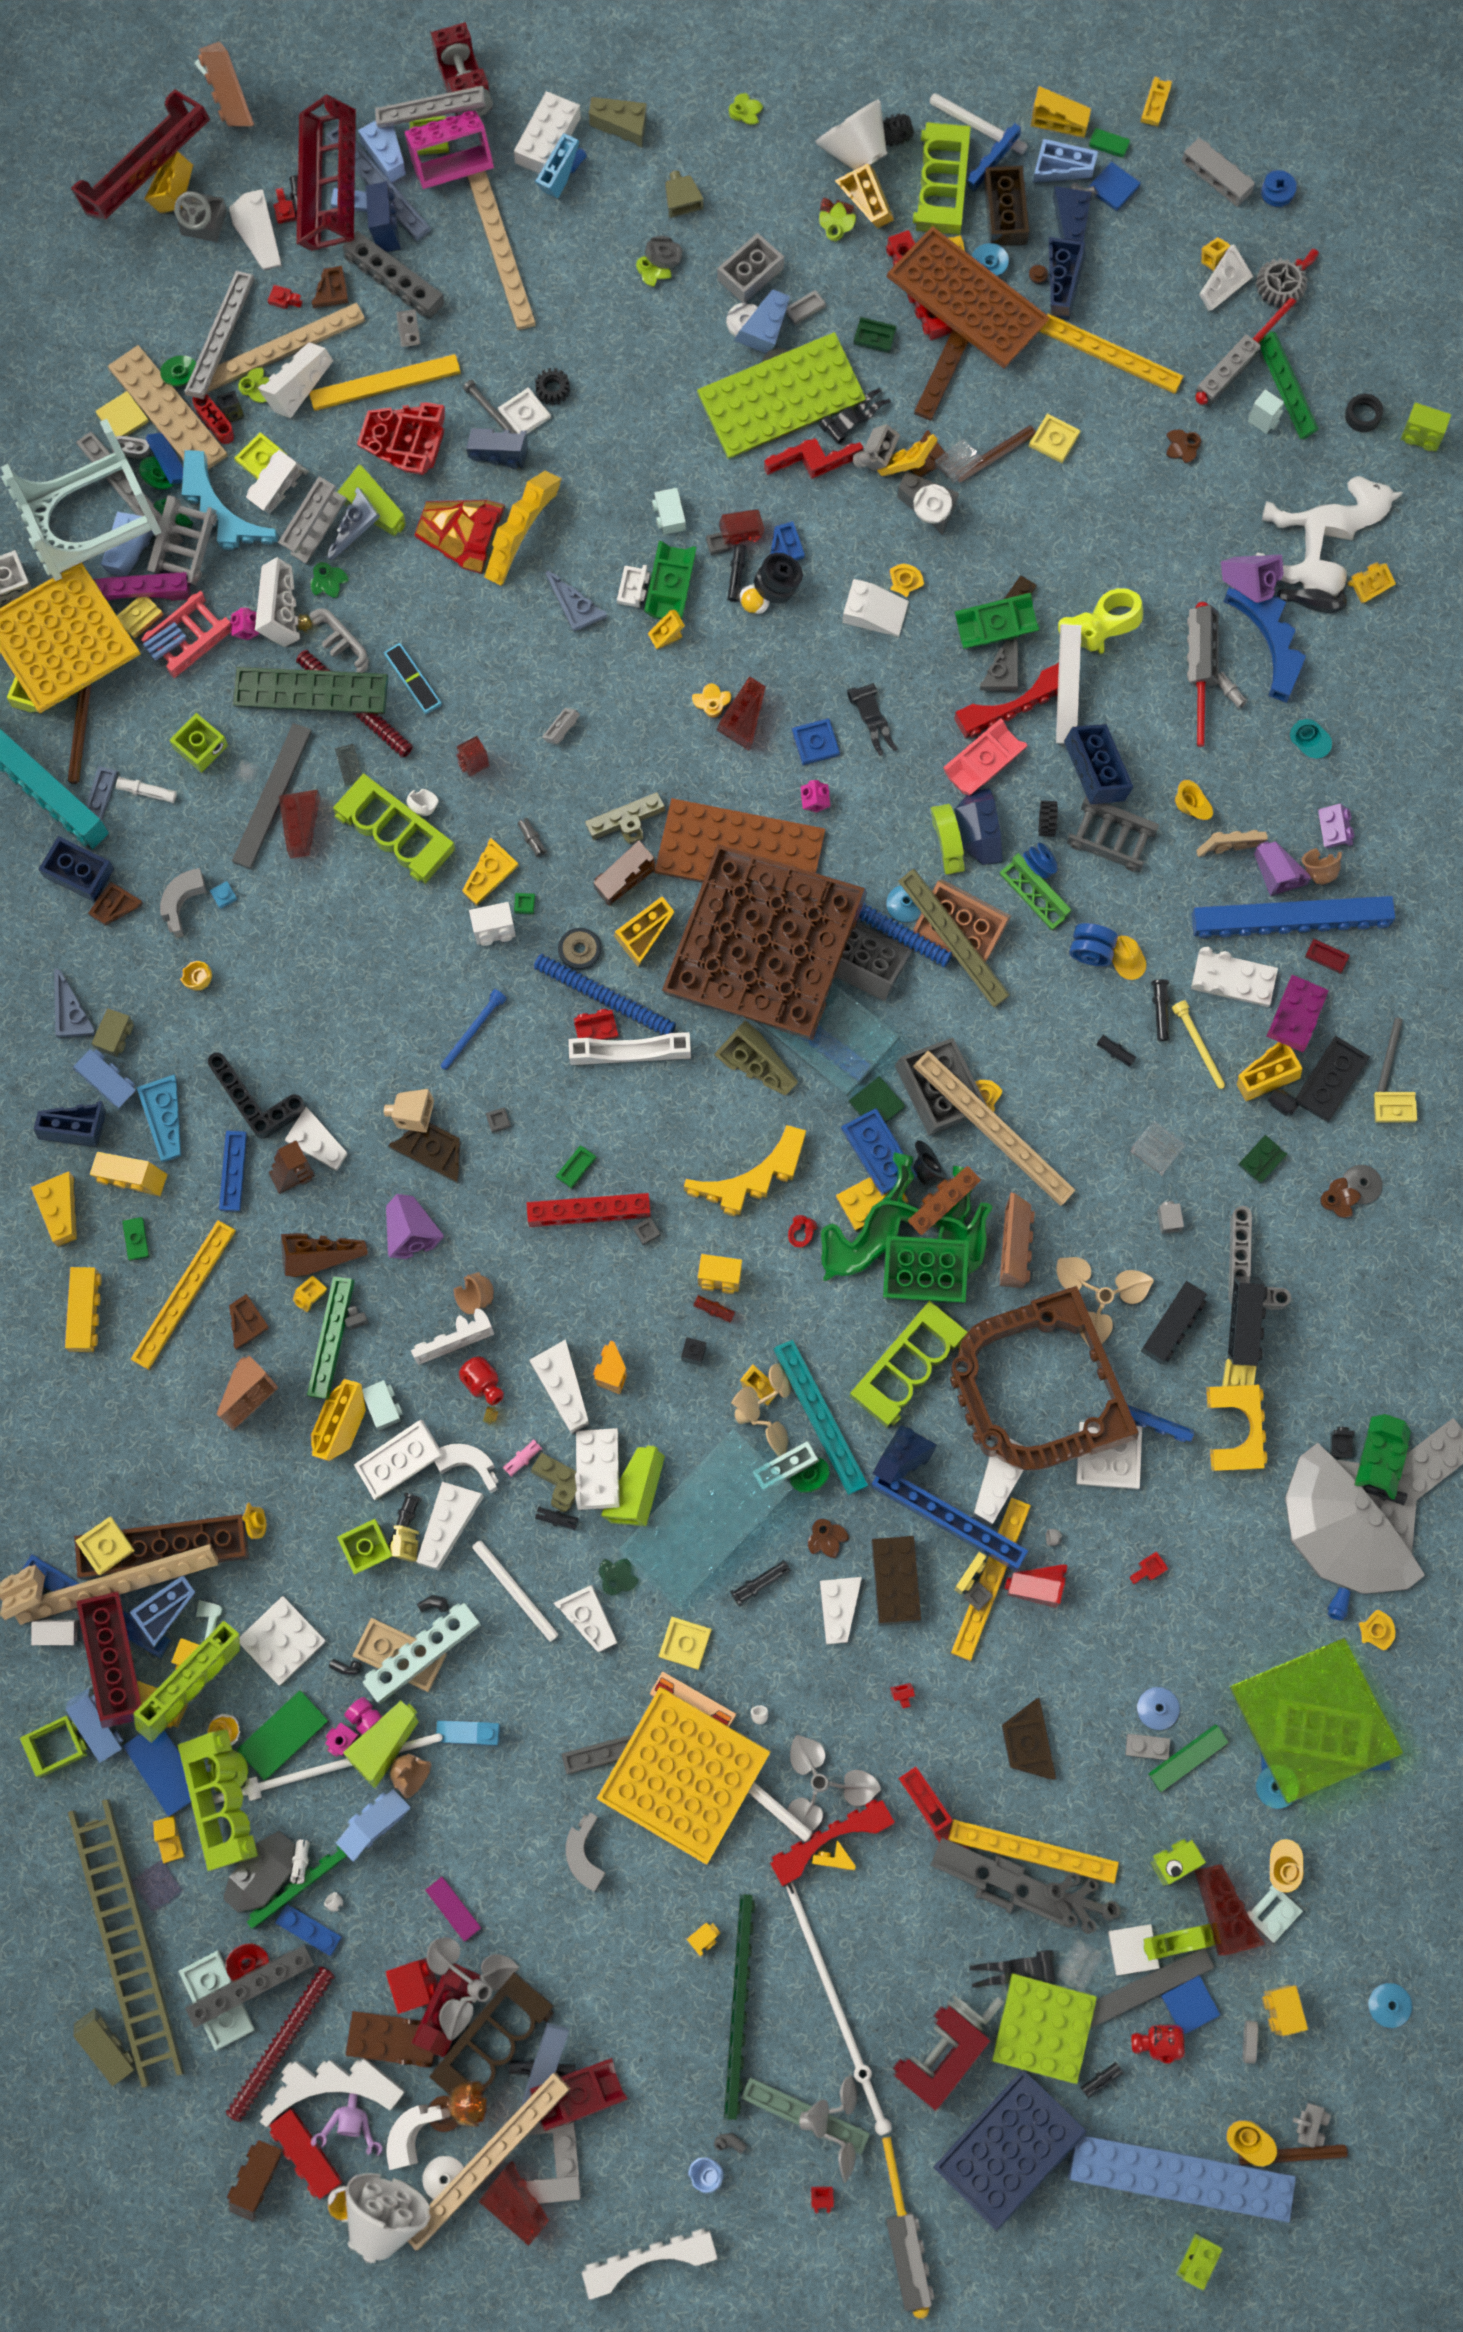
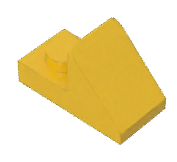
M671 610L648 632V635L655 648L660 649L682 638L680 630L685 625L677 611Z
M753 1364L740 1380L743 1388L752 1387L757 1392L759 1400L775 1391L770 1384L769 1378ZM774 1397L763 1402V1404L768 1406Z
M175 1816L154 1821V1840L158 1842L163 1863L185 1857Z
M838 1841L836 1842L834 1858L830 1857L831 1853L818 1851V1855H813L812 1864L855 1870V1864Z

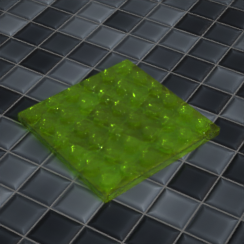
M1345 1638L1230 1686L1231 1693L1286 1804H1290L1403 1754Z

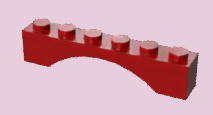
M1059 663L1042 670L1032 688L1014 701L995 706L971 704L956 711L954 720L964 738L976 737L982 730L989 729L1000 718L1009 721L1020 712L1026 713L1034 705L1045 704L1051 697L1058 696Z
M877 1799L865 1804L867 1809L860 1813L856 1809L846 1815L848 1819L840 1823L837 1820L828 1825V1831L821 1833L819 1830L811 1835L810 1841L804 1844L802 1841H799L792 1845V1851L784 1854L782 1851L771 1857L773 1861L770 1865L781 1886L800 1877L812 1854L830 1839L851 1832L876 1834L894 1824L895 1822L883 1800L879 1802Z

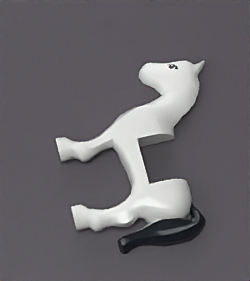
M1356 476L1349 480L1348 490L1354 495L1358 505H1319L1304 512L1287 513L1277 509L1273 503L1266 501L1262 521L1273 522L1278 528L1301 525L1305 528V560L1297 565H1283L1284 574L1281 578L1282 581L1290 584L1301 582L1305 589H1280L1277 597H1280L1283 601H1292L1310 610L1331 614L1344 609L1347 606V599L1343 590L1346 583V570L1339 564L1319 560L1323 536L1353 540L1357 530L1380 521L1389 512L1392 501L1400 497L1403 492H1393L1387 485L1371 482L1361 476ZM1256 553V556L1265 555L1263 553Z

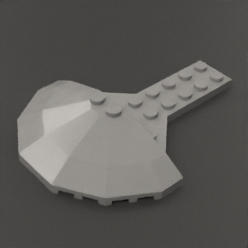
M1452 1418L1406 1454L1397 1489L1408 1494L1404 1506L1389 1500L1382 1501L1380 1497L1366 1493L1363 1489L1364 1485L1355 1486L1359 1463L1335 1460L1319 1443L1315 1444L1298 1458L1294 1474L1285 1495L1290 1539L1321 1579L1328 1580L1360 1594L1407 1590L1425 1576L1412 1555L1416 1501L1463 1464V1429Z

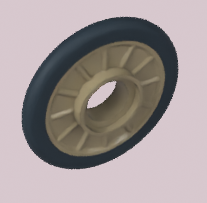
M574 928L567 931L561 937L558 944L560 959L564 964L573 969L589 968L597 962L601 955L600 939L593 931L586 928ZM577 944H583L585 950L582 953H577L574 947Z

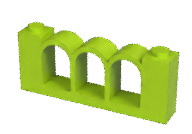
M926 122V129L921 132V141H924V166L921 171L920 181L922 189L919 194L918 212L913 214V224H916V231L927 232L933 226L941 233L960 235L971 126ZM934 150L960 152V162L933 159L929 153ZM932 173L958 175V184L931 182L927 179V176ZM929 196L956 198L955 208L932 206L924 200Z
M364 773L333 807L335 818L340 823L344 824L346 822L349 826L354 823L355 829L360 834L374 836L375 843L379 849L385 852H395L398 863L405 868H409L410 876L417 882L422 881L426 884L455 850L454 842ZM375 797L389 807L372 825L365 826L358 822L360 814ZM396 813L410 823L394 841L384 842L379 839L381 830ZM417 830L430 839L429 843L417 856L405 858L400 855L403 845Z
M929 1301L851 1391L849 1397L886 1428L890 1425L895 1426L901 1419L899 1415L901 1413L900 1408L905 1407L912 1398L913 1387H920L928 1381L932 1366L943 1363L950 1349L952 1351L956 1347L960 1349L961 1342L967 1331ZM922 1325L943 1343L945 1352L938 1358H930L908 1340ZM902 1347L906 1348L925 1365L926 1375L923 1378L912 1380L890 1363ZM884 1368L907 1387L908 1395L903 1401L895 1402L888 1399L871 1384Z
M223 1621L134 1712L136 1730L152 1743L163 1732L166 1725L179 1715L185 1704L191 1702L200 1693L205 1684L212 1680L222 1670L224 1665L226 1666L240 1651V1634Z
M228 1730L211 1732L179 1744L178 1748L207 1871L224 1868L257 1857L253 1835L249 1836V1819L244 1811L240 1810L243 1803V1792L239 1784L233 1780L236 1773V1763L233 1756L229 1753V1751H232ZM210 1758L214 1760L217 1766V1777L212 1783H209L204 1762ZM215 1788H219L224 1795V1807L218 1813H216L211 1792ZM224 1817L230 1822L232 1831L230 1839L225 1843L223 1842L218 1819Z

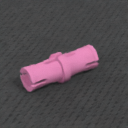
M533 1439L521 1452L518 1451L516 1456L503 1469L512 1477L521 1467L527 1466L529 1460L542 1448Z

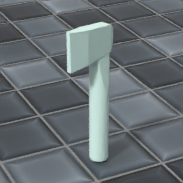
M199 1600L196 1617H209L205 1635L206 1639L215 1630L217 1618L222 1613V1607Z

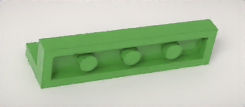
M1019 853L999 873L1052 931L1070 916L1071 909L1028 866L1025 859ZM1014 867L1019 872V879H1011L1006 873ZM1021 883L1030 884L1032 886V893H1024L1021 890ZM1034 897L1043 898L1045 900V908L1037 907L1034 904ZM1047 912H1056L1060 918L1052 924L1047 918Z

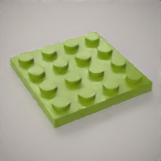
M1011 1974L991 2061L1077 2084L1097 1997Z

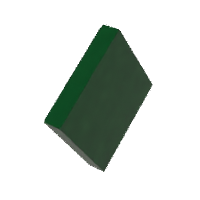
M880 1076L848 1101L860 1116L877 1108L885 1123L905 1108L903 1102Z

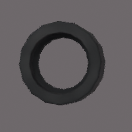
M1363 393L1354 396L1346 408L1345 419L1347 424L1358 432L1372 431L1381 421L1384 411L1382 403L1371 394ZM1361 404L1370 406L1375 411L1374 419L1371 421L1359 420L1353 414L1354 407Z

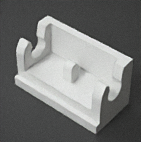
M37 1619L32 1621L31 1645H75L78 1636V1620Z

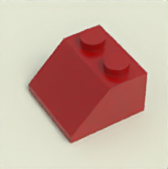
M427 1958L385 1971L398 2014L430 2003L438 1984L434 1972L428 1966Z

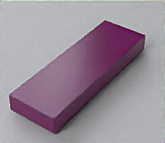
M443 1876L425 1889L464 1942L481 1929V1926Z

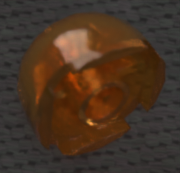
M463 2082L453 2089L450 2098H448L447 2109L450 2111L451 2117L459 2125L479 2127L478 2123L484 2121L487 2099L482 2098L481 2091H485L481 2082Z

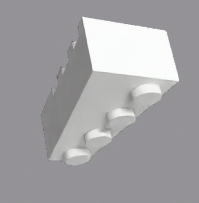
M1009 1438L1011 1443L1021 1445L1016 1441L1012 1440L1011 1438ZM995 1441L992 1447H995L997 1445ZM997 1456L989 1457L973 1517L991 1527L1022 1474L1023 1469L1020 1470L1004 1463Z

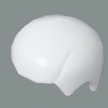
M421 789L418 793H415V790H413L408 795L406 802L408 807L417 815L428 816L434 812L439 800L432 792Z

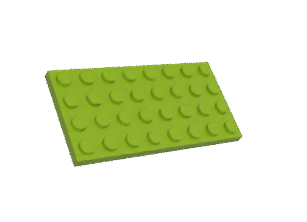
M835 332L697 389L699 399L728 459L823 420L827 416L842 412L848 407H854L865 400V395Z

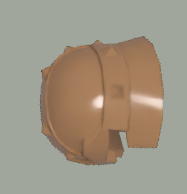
M1317 848L1304 854L1302 863L1306 868V872L1316 884L1322 886L1337 878L1341 869V852H1338L1336 858L1329 854L1328 857L1320 860L1318 859L1320 853Z
M480 1272L471 1275L467 1274L464 1277L466 1289H463L462 1286L453 1289L457 1305L467 1314H474L475 1309L486 1308L488 1304L492 1303L494 1297L491 1281L487 1277L482 1276Z
M410 1754L393 1759L390 1779L394 1787L402 1793L404 1798L412 1797L421 1788L429 1775L431 1763Z

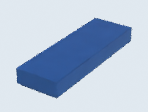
M162 433L148 434L145 439L170 484L182 483L183 467L169 441Z

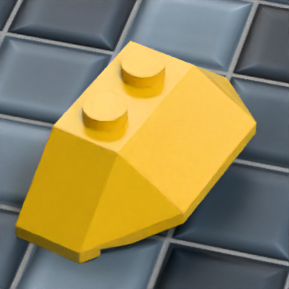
M344 1379L341 1385L330 1393L329 1400H325L311 1433L312 1456L330 1461L350 1449L366 1412L362 1385L360 1383Z

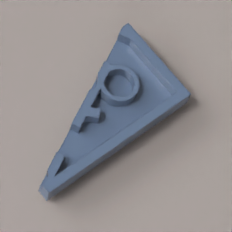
M359 487L355 490L356 497L352 506H348L346 515L343 517L337 530L339 533L334 544L331 543L327 558L332 561L380 517L368 497Z
M550 571L545 572L573 632L607 618L604 610L601 611L593 605L592 601L584 598L572 586L566 585L556 574Z
M54 969L56 1037L95 1035L96 1032L61 970Z

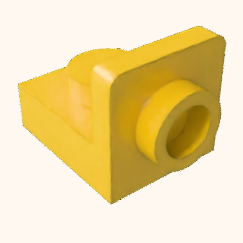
M311 1276L295 1290L293 1301L299 1308L308 1312L312 1304L326 1293L327 1288L314 1276Z

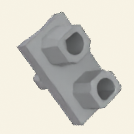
M416 310L396 312L401 347L420 344Z
M1307 2103L1306 2111L1301 2112L1300 2119L1293 2117L1292 2122L1298 2123L1296 2132L1300 2133L1298 2143L1313 2148L1314 2145L1323 2146L1325 2135L1318 2133L1320 2124L1327 2126L1331 2117L1329 2113L1324 2111V2108Z

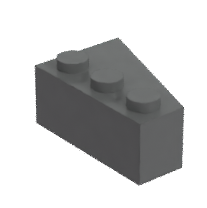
M906 471L899 485L897 498L914 511L916 493L922 487L936 483ZM946 487L944 488L949 492L952 499L951 512L945 520L932 524L942 535L957 506L959 497L958 492Z

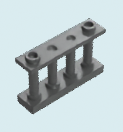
M1085 796L1081 807L1085 815L1077 834H1070L1067 844L1075 850L1082 849L1121 864L1129 871L1140 872L1144 864L1143 861L1139 860L1147 838L1150 836L1155 837L1159 824L1106 803L1090 804L1087 796ZM1097 815L1102 817L1103 823L1095 842L1083 839L1092 816ZM1115 822L1120 824L1122 829L1112 850L1102 846L1110 824ZM1133 829L1140 833V837L1130 857L1120 852L1129 830Z

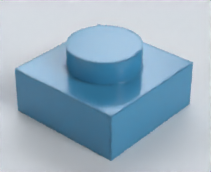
M227 881L210 890L220 909L237 900Z

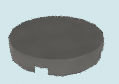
M654 236L646 244L645 255L653 265L669 269L674 268L680 263L682 249L677 242L675 244L669 237Z

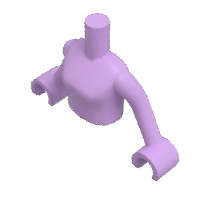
M353 2093L349 2094L348 2106L338 2108L322 2132L316 2134L311 2140V2145L314 2146L316 2138H319L322 2142L321 2147H323L327 2141L326 2136L338 2120L337 2134L359 2137L362 2127L368 2144L367 2154L371 2153V2147L376 2148V2156L382 2151L381 2144L374 2142L372 2139L367 2114L363 2110L356 2108L358 2094Z

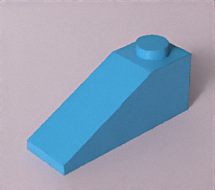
M563 133L535 181L543 192L557 199L568 181L579 145L578 139Z
M437 1721L436 1734L443 1736L442 1740L437 1743L499 1746L501 1725L499 1723Z

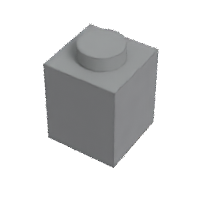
M1173 1201L1162 1203V1206H1159L1157 1210L1161 1234L1182 1231L1184 1224L1180 1203L1174 1204Z

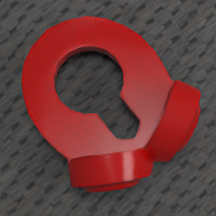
M805 1215L793 1217V1223L788 1231L789 1242L794 1247L806 1246L811 1241L813 1232L818 1229L817 1223ZM802 1224H805L804 1232L806 1237L803 1241H797L794 1238V1233L801 1228Z

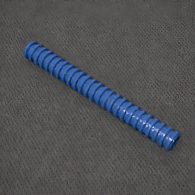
M864 902L858 919L861 918L862 922L866 921V924H871L873 928L877 927L878 931L882 930V933H887L889 937L893 936L894 940L898 939V942H903L904 946L908 945L910 949L914 948L915 952L919 951L920 955H925V958H931V961L935 960L936 964H942L941 967L947 966L952 957L951 951L947 952L946 948L942 949V946H936V943H931L930 939L926 940L924 936L920 937L919 933L915 934V931H910L909 927L905 928L903 924L899 925L898 921L894 922L893 918L889 919L888 915H882V912L878 913L877 909L873 910L872 906H866L867 904Z
M543 953L537 957L534 963L535 970L539 969V972H545V975H550L552 979L555 977L556 981H561L562 984L566 983L568 987L572 986L573 990L578 989L579 993L583 992V995H588L589 998L593 997L595 1001L599 1000L600 1004L605 1003L606 1007L610 1006V1009H616V1012H621V1015L626 1014L627 1018L632 1017L633 1021L637 1020L639 1024L643 1023V1026H649V1029H654V1032L659 1031L660 1035L673 1033L676 1027V1022H670V1019H665L664 1016L660 1017L659 1013L654 1014L653 1010L648 1011L647 1007L643 1008V1005H637V1002H632V999L627 1000L626 996L621 997L620 993L616 994L614 990L610 991V988H604L603 984L600 986L599 982L594 983L593 979L589 980L587 976L583 977V974H577V971H572V968L567 969L566 965L562 966L560 962L556 963L554 959L550 960V957H545Z

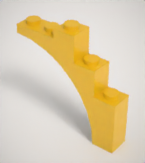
M543 471L527 481L522 499L512 505L507 522L497 528L492 544L494 548L484 578L500 586L504 584L522 540L542 509L557 495L562 478Z
M786 1125L781 1140L773 1152L761 1164L749 1172L722 1181L701 1182L686 1179L684 1191L691 1197L698 1198L699 1195L707 1197L706 1200L713 1203L721 1201L723 1213L730 1216L740 1215L747 1193H750L751 1197L757 1199L767 1197L773 1175L781 1181L787 1182L788 1179L793 1181L805 1140L806 1130Z

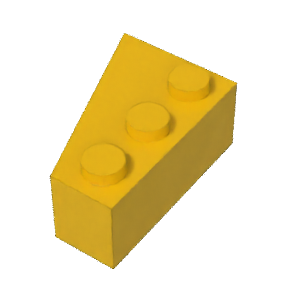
M1039 86L1034 102L1031 126L1085 138L1091 108Z

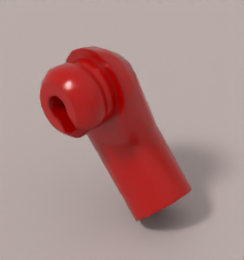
M1311 249L1303 261L1297 259L1296 266L1302 265L1301 271H1304L1314 263L1319 255L1318 250Z

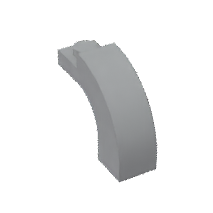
M200 868L177 876L170 882L162 895L160 904L161 916L164 922L167 921L170 933L173 932L176 938L184 936L180 920V909L183 903L192 896L207 893L203 873Z
M589 1813L588 1816L584 1815L578 1825L581 1827L580 1831L571 1827L566 1841V1858L569 1868L576 1879L595 1892L606 1873L592 1865L585 1854L586 1838L598 1819L597 1816Z

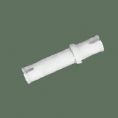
M119 777L116 783V789L131 792L136 796L139 794L174 803L177 796V791L142 783L141 780L134 781Z

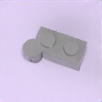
M887 424L874 428L864 451L854 455V465L858 468L867 466L872 471L887 467L900 434Z

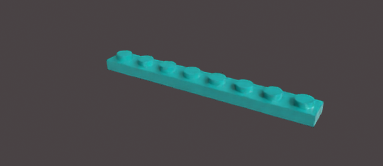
M793 1339L776 1346L773 1350L848 1496L866 1488L868 1484Z

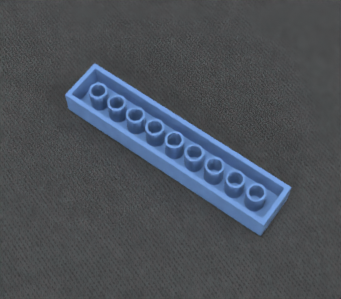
M1084 2135L1072 2148L1068 2179L1072 2181L1290 2222L1295 2176L1087 2135Z

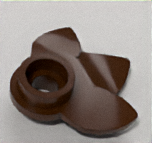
M1176 429L1166 434L1167 438L1172 442L1166 452L1168 457H1182L1184 463L1195 459L1196 450L1201 445V438L1197 433H1186L1181 429Z
M1338 1178L1330 1183L1328 1191L1322 1194L1320 1202L1326 1210H1333L1338 1217L1347 1218L1353 1215L1350 1206L1359 1201L1361 1194L1355 1189L1347 1188L1346 1178ZM1328 1197H1333L1334 1203H1330Z
M821 1518L812 1525V1535L808 1539V1548L811 1554L821 1550L826 1556L836 1558L839 1552V1542L849 1540V1536L841 1525L831 1524L827 1519ZM824 1525L826 1531L820 1533L819 1528Z

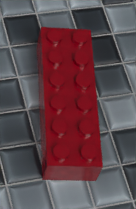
M119 1591L76 1601L101 1727L103 1729L135 1721L134 1712L142 1703Z

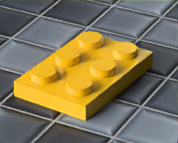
M869 1177L837 1194L836 1199L856 1232L863 1228L871 1208L887 1194L881 1196ZM903 1194L902 1200L908 1204L909 1201L905 1194Z

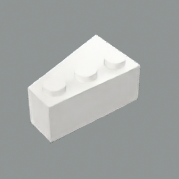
M278 450L277 453L272 455L268 466L260 472L257 482L249 488L246 498L270 514L286 497L284 495L285 491L290 486L294 488L297 485L296 479L302 473L306 475L309 471L293 458Z

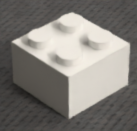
M508 902L469 910L477 945L487 946L492 944L493 941L500 940L506 942L510 941L512 937H516Z

